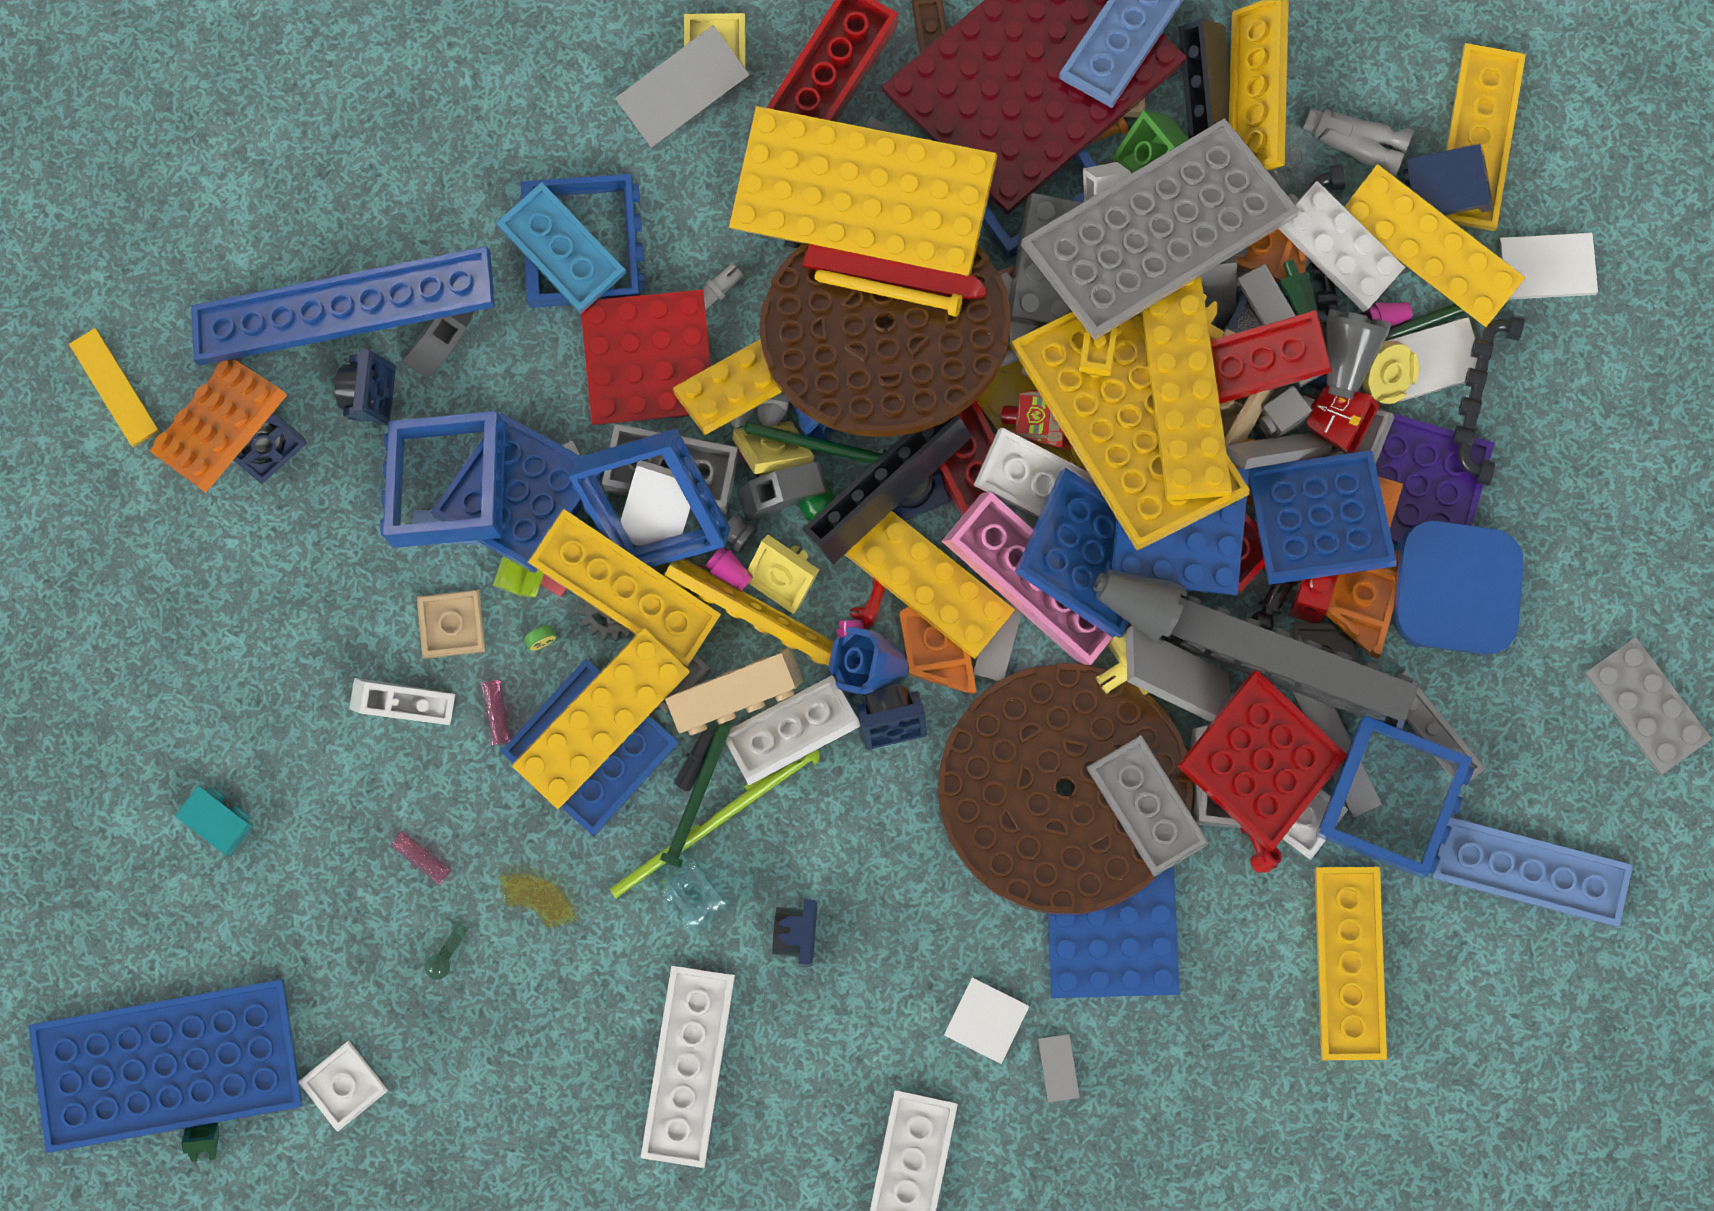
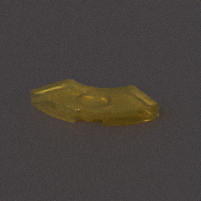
M525 874L499 876L508 908L521 906L533 910L542 918L547 929L578 920L576 912L567 897L549 882Z

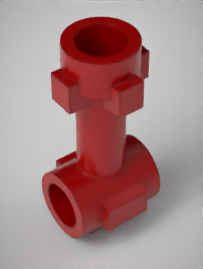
M1240 828L1242 834L1248 833L1244 828ZM1248 833L1257 853L1250 859L1252 868L1258 873H1267L1277 868V864L1282 861L1279 849L1276 847L1274 851H1268Z

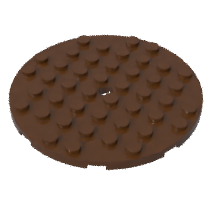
M801 244L785 260L771 281L772 285L766 300L763 301L760 316V338L767 368L780 391L795 407L815 421L835 430L860 436L891 437L916 433L944 423L961 413L984 393L999 372L1007 353L1011 333V311L1008 293L1001 275L998 274L995 267L989 261V256L978 245L971 275L982 282L986 288V295L983 298L977 299L962 298L961 310L957 317L948 315V310L818 282L815 279V273L818 270L805 268L802 265L809 246L807 244ZM890 319L894 323L891 327L887 328V331H884V328L877 326L880 320Z
M1057 663L1056 665L1037 668L1031 667L1011 674L989 687L969 705L966 712L961 716L956 726H954L945 745L939 770L938 795L942 821L949 841L962 863L980 883L1004 900L1022 908L1052 915H1078L1101 911L1135 896L1159 876L1153 877L1087 771L1088 766L1142 735L1191 813L1193 781L1177 767L1187 754V750L1175 724L1149 694L1143 695L1137 686L1127 681L1106 694L1102 687L1114 678H1110L1101 685H1099L1096 676L1107 671L1105 669L1076 663ZM1068 780L1074 785V792L1071 796H1061L1057 793L1056 786L1060 781Z

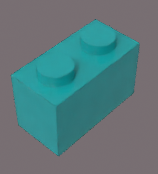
M198 786L175 817L223 854L231 856L253 828V825L247 822L250 815L236 805L232 809L222 802L226 797L210 786L206 790Z

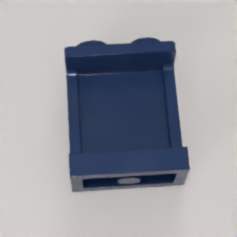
M1481 144L1406 159L1408 169L1403 170L1405 185L1411 187L1414 192L1444 215L1480 209L1481 213L1494 210L1485 155Z

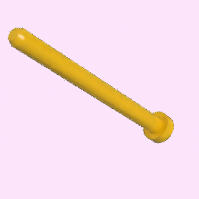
M818 270L815 273V279L821 283L948 310V315L957 317L961 310L962 295L953 293L950 298L825 270Z

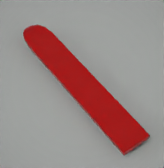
M809 244L802 264L805 268L825 270L950 297L953 293L962 295L964 299L983 298L986 295V288L982 282L971 274L966 276L959 273L941 271Z

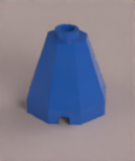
M849 627L845 631L848 634L844 638L838 637L833 642L829 670L831 675L837 677L839 682H835L840 690L866 695L898 684L906 677L909 663L905 654L878 632Z

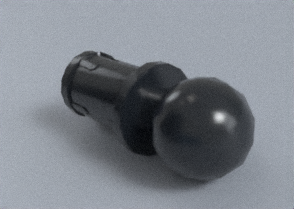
M1288 582L1284 583L1280 593L1277 591L1281 583L1272 584L1264 600L1259 601L1258 604L1263 609L1254 613L1251 618L1261 622L1262 628L1270 631L1273 630L1274 613L1281 615L1280 608L1293 587Z

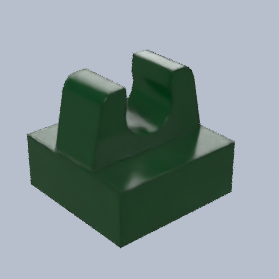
M218 1123L185 1128L181 1142L183 1154L188 1153L192 1162H197L198 1152H208L209 1159H215L220 1136Z

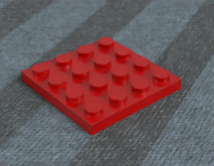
M703 289L596 300L581 313L592 425L690 416L675 396L673 387L711 367Z
M1256 670L1251 672L1177 767L1265 849L1274 851L1343 762L1347 754Z

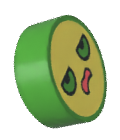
M541 626L525 636L524 642L528 650L533 652L553 643L557 639V635L552 626Z

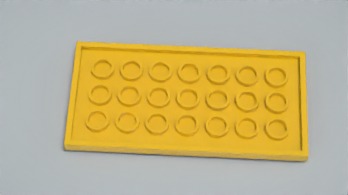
M756 106L729 228L968 276L971 274L998 155L993 152Z
M1073 312L1011 341L1012 350L1137 551L1249 495L1250 489L1227 455L1232 487L1231 496L1166 501L1143 324L1138 314L1118 326L1110 376L1079 371L1085 327Z

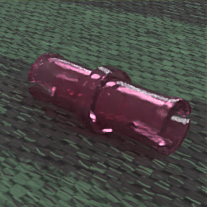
M501 680L483 682L481 687L486 711L483 713L484 718H488L492 739L491 744L493 746L508 743L511 740L506 717L509 711L508 707L504 706Z
M404 831L400 832L390 845L392 849H395L412 863V868L415 870L419 868L439 886L452 872L451 868H448L430 854L431 849L427 846L423 848L406 835Z

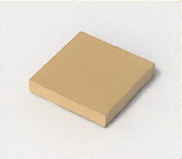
M479 589L417 597L423 659L486 652Z

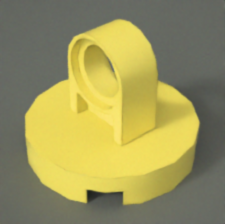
M1398 341L1384 342L1362 383L1363 389L1367 394L1372 395L1375 400L1384 404L1396 403L1404 399L1408 395L1405 391L1410 383L1415 385L1418 379V356L1408 346Z

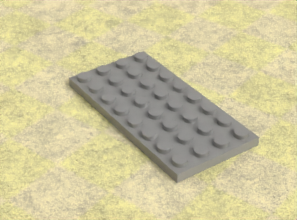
M1224 118L1023 238L1021 246L1091 337L1096 340L1296 218L1299 209Z

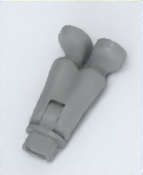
M1311 108L1303 127L1304 131L1315 134L1314 139H1319L1324 144L1351 156L1367 166L1372 167L1379 163L1395 177H1397L1415 132L1411 128L1394 131L1389 125L1357 119L1345 114L1331 112L1329 109L1322 112ZM1383 145L1391 146L1393 150L1384 148Z

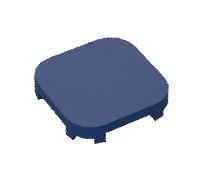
M1427 521L1410 528L1398 540L1396 551L1400 552L1395 606L1391 616V625L1394 624L1398 634L1406 641L1407 645L1416 648L1428 647L1481 656L1498 653L1511 644L1515 639L1519 624L1524 567L1522 550L1513 537L1497 529L1441 521Z

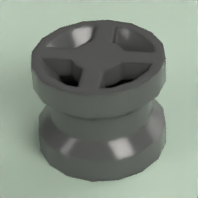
M737 513L728 522L730 532L727 541L731 542L733 549L739 553L744 549L747 542L754 537L758 528L753 524L748 525L745 523L743 516Z

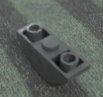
M474 311L428 320L401 362L428 379L450 354L466 330Z
M813 462L774 471L748 481L738 491L746 521H752L826 493L828 490L820 463Z

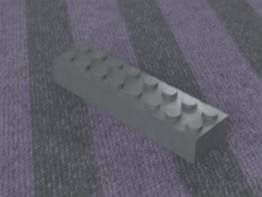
M1193 596L1180 597L1179 603L1184 605L1182 613L1169 637L1163 636L1164 641L1189 653L1248 675L1252 671L1258 670L1272 684L1357 716L1363 717L1366 715L1398 729H1403L1418 685L1412 684L1414 681L1412 678L1399 673H1395V676L1388 675L1382 672V667L1370 662H1365L1364 665L1353 662L1352 656L1341 651H1334V654L1321 650L1322 645L1311 640L1304 639L1302 643L1291 639L1292 634L1282 629L1274 628L1273 632L1261 627L1262 623L1249 617H1244L1243 620L1232 617V612L1225 608L1214 606L1213 609L1202 606V601Z

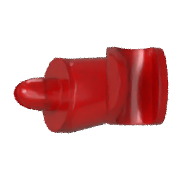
M873 577L874 585L870 598L866 601V606L850 609V611L856 612L850 613L852 618L864 620V628H871L875 625L886 589Z

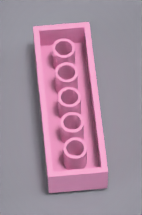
M992 492L981 493L944 537L942 542L1079 664L1091 665L1113 637L1014 573L1033 529Z

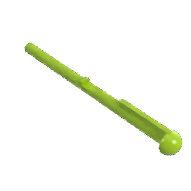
M819 749L751 785L746 784L744 788L747 791L715 813L703 825L700 826L697 823L692 828L682 852L810 761L816 765L820 760ZM670 846L610 887L609 890L614 897L618 898L666 864L660 861L662 853H668Z

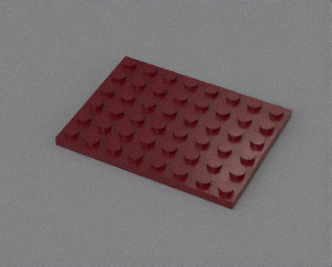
M984 0L883 84L882 92L932 141L996 153L998 156L988 197L1009 215L1029 195L1036 192L1178 70L1187 57L1168 38L1161 34L1111 108L1059 79L1061 70L1108 0Z

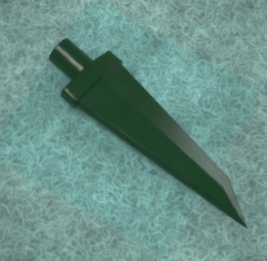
M1295 259L1284 262L1283 266L1287 277L1281 279L1280 283L1296 315L1317 311L1309 273H1299Z

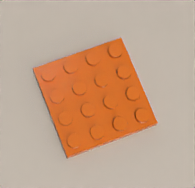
M235 359L224 360L216 366L214 374L206 384L201 385L196 390L194 398L175 415L174 422L155 439L154 446L149 451L206 493L286 398L287 394Z

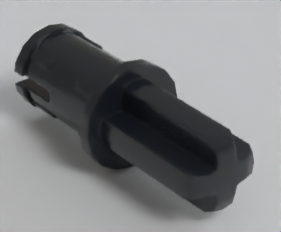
M707 730L702 731L690 754L686 753L687 759L674 781V784L680 789L688 792L692 789L714 734Z

